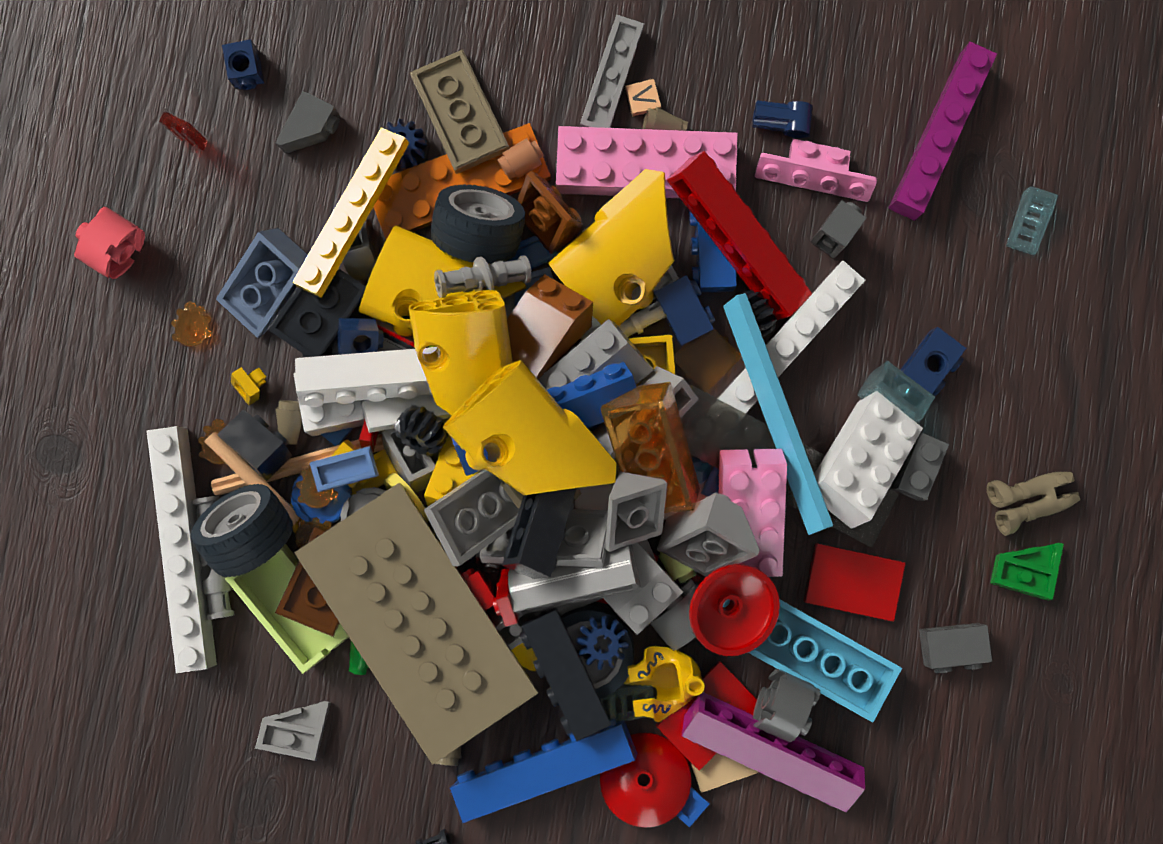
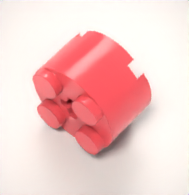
M102 207L89 224L84 222L78 227L75 237L79 240L74 257L103 276L117 279L134 263L135 260L130 257L135 250L141 251L145 240V233L138 226L108 207Z

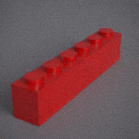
M705 151L689 158L667 179V182L749 289L755 293L760 291L764 299H769V305L774 308L773 315L777 320L792 316L812 295V292L806 286L805 280L797 274L789 263L787 256L778 249L772 241L769 232L760 225L750 207L742 201L736 193L734 186L727 181L717 168L716 162Z

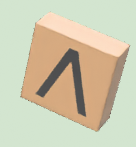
M654 79L625 87L632 117L645 114L648 108L655 109L658 107L661 109Z

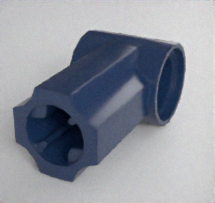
M757 100L752 127L782 131L784 135L792 138H806L810 135L813 105L803 101H792L782 104Z

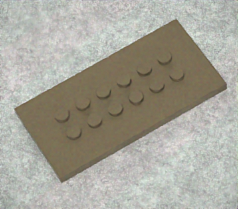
M401 483L396 484L294 552L432 765L538 694L539 691L457 567L451 564L442 544Z

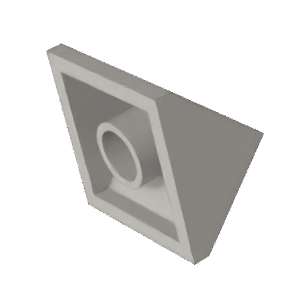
M619 472L609 495L605 546L608 552L662 534L667 482L665 480Z

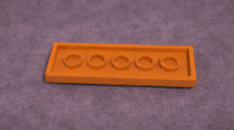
M530 123L503 133L509 148L526 138L530 143L534 140L537 142ZM446 154L391 175L374 205V210L384 237L387 240L395 225L411 232L430 226L438 194L446 187L469 184L496 189L512 195L521 191L527 174L519 179L515 177L509 180L497 160L503 154L456 174ZM542 157L540 158L542 165L532 171L546 181H549L551 176Z

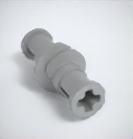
M520 256L518 260L498 261L488 265L483 257H476L472 268L462 267L454 271L442 272V270H435L434 282L439 298L446 297L450 293L462 291L465 293L473 290L475 292L482 291L485 287L486 290H494V286H506L508 283L520 281L524 284L531 282V267L526 256Z

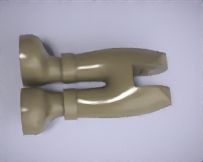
M1052 472L1037 476L1026 482L1017 483L1014 487L1008 486L999 480L989 482L987 484L989 500L994 506L999 508L1042 495L1040 500L996 512L995 521L999 531L1004 536L1014 534L1024 520L1028 522L1039 517L1064 511L1080 501L1078 492L1056 496L1054 489L1055 487L1074 482L1073 473Z

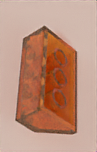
M671 382L641 385L602 405V416L620 472L665 480L667 482L664 513L693 511L700 492V486Z

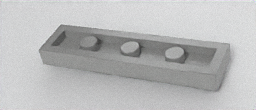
M616 15L580 122V127H611L644 28V23Z

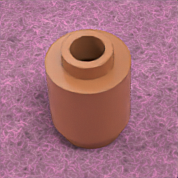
M526 138L503 152V156L497 160L508 179L511 180L515 177L519 179L542 165L540 158L544 155L535 140L530 143Z

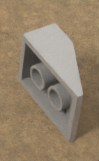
M639 542L632 544L641 588L603 596L606 602L637 635L683 593L678 584Z

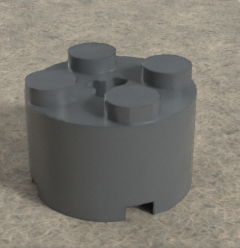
M689 579L680 586L683 593L650 623L673 651L683 647L696 637L692 631L689 619L690 603L698 587L692 579Z
M775 669L768 677L772 681L768 689L762 687L756 701L753 718L758 720V722L753 725L787 742H792L799 734L805 736L808 733L812 724V718L809 715L812 707L816 705L820 697V689L783 670Z

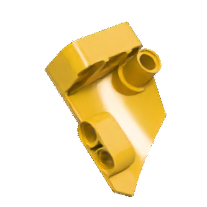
M649 169L642 171L597 212L593 224L549 262L552 270L566 287L593 301V317L601 325L610 319L620 326L637 309L648 307L654 298L653 290L674 262L667 217L665 172ZM640 286L641 295L638 299L633 300L632 292Z
M395 225L374 265L361 300L359 312L381 322L392 324L394 331L400 336H412L411 320L404 319L402 316H410L409 306L411 304L439 298L434 282L435 270L448 272L459 270L462 267L472 268L474 262L464 261L448 255L443 250H440L432 240ZM522 281L508 283L506 286H494V290L500 293L502 299L526 289V284ZM463 291L447 294L446 297L465 293Z
M476 291L420 301L409 306L414 348L436 405L449 414L453 415L495 371L503 366L514 363L512 361L505 303L498 291ZM428 346L437 347L431 354L423 353V350Z
M522 360L503 366L495 371L443 426L461 449L466 451V461L472 469L478 471L486 469L522 495L613 484L616 480L615 460L576 414L559 406ZM484 448L488 452V460L484 456Z

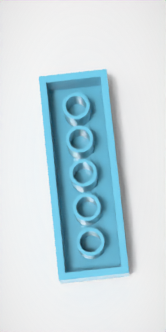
M730 599L724 602L723 607L728 606ZM779 599V616L772 633L760 646L748 653L777 669L813 684L814 687L820 689V693L873 723L902 668Z

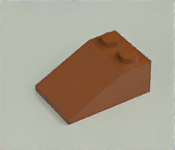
M533 171L526 175L517 201L521 203L525 210L526 226L537 236L549 253L553 254L578 235L583 223L578 212L573 208H569L562 200V195L555 186H550L544 178Z
M544 274L524 293L507 318L512 361L522 360L533 375L539 379L592 327L593 301Z

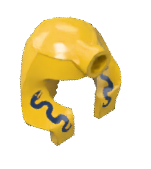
M658 646L644 649V660L637 665L628 666L629 677L624 682L627 685H651L656 688V699L649 698L633 701L635 717H650L655 722L662 721L685 706L695 696L702 694L705 688L700 668L691 656L677 650L673 651L671 648Z

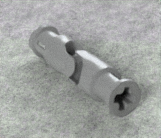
M219 496L192 500V504L196 505L197 520L207 508L220 499ZM199 554L202 565L203 592L207 595L209 614L206 615L207 620L235 615L230 607L229 591L231 586L225 580L226 577L218 575Z

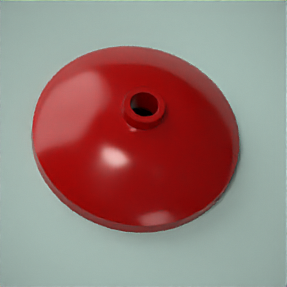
M746 564L723 566L705 577L693 594L689 609L692 631L705 648L716 654L738 656L748 653L760 646L769 637L776 625L780 609L778 592L771 579L753 566ZM730 599L728 606L723 607L724 602Z
M652 733L630 735L637 751V757L635 761L600 773V787L603 798L609 809L619 819L630 825L645 828L662 825L673 819L687 802L691 789V772L685 756L668 739ZM641 774L649 776L650 783L647 786L640 785L638 779Z

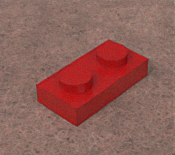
M509 568L502 570L500 581L496 584L497 595L493 598L494 610L497 616H502L505 627L517 624L519 614L514 613L512 610L508 585Z

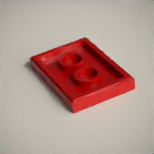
M815 543L804 602L894 622L905 562Z
M718 661L702 677L705 685L703 692L753 715L757 699ZM695 696L685 706L658 722L655 726L700 771L717 752L682 736L684 715L697 696Z

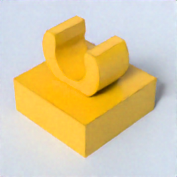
M241 367L231 374V384L250 406L259 399V387L266 383L264 380L266 375L260 368L247 375Z

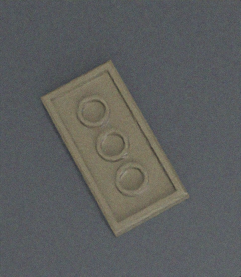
M463 49L410 72L414 85L456 174L495 158L510 149Z

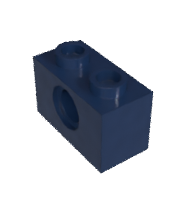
M936 327L928 332L896 374L895 378L922 398L929 397L932 394L936 396L945 386L946 381L943 379L948 372H955L964 361L961 355L967 348L942 329ZM929 357L934 358L938 363V370L936 372H932L927 367Z

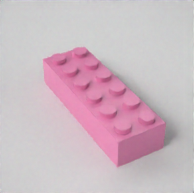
M558 126L556 188L561 194L615 196L642 171L649 169L665 172L666 198H680L667 182V179L689 158L705 151L716 162L717 168L727 181L734 186L736 191L737 133Z

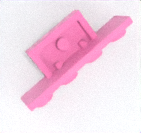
M798 139L792 140L789 158L761 153L755 171V177L758 179L865 202L870 200L877 183V178L874 176L849 171V150Z

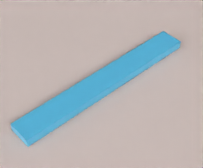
M746 293L736 295L723 308L776 449H782L785 456L787 479L807 533L810 535L832 527L833 523Z

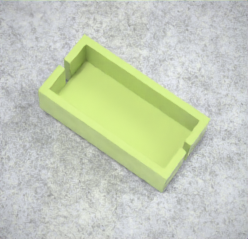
M284 544L275 556L260 567L240 576L226 577L225 580L303 674L312 669L331 653V650L337 648L349 636L341 624H339L333 638L275 613L299 562L294 553Z

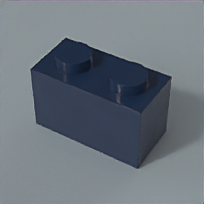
M687 275L654 291V296L661 305L666 320L680 346L713 330L712 323L715 322L708 306L703 308L698 299L702 295L695 279L689 281Z

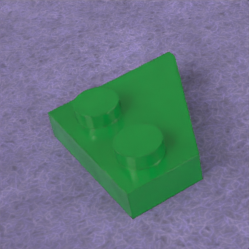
M1055 543L996 555L990 584L1047 601L1053 600L1064 544Z

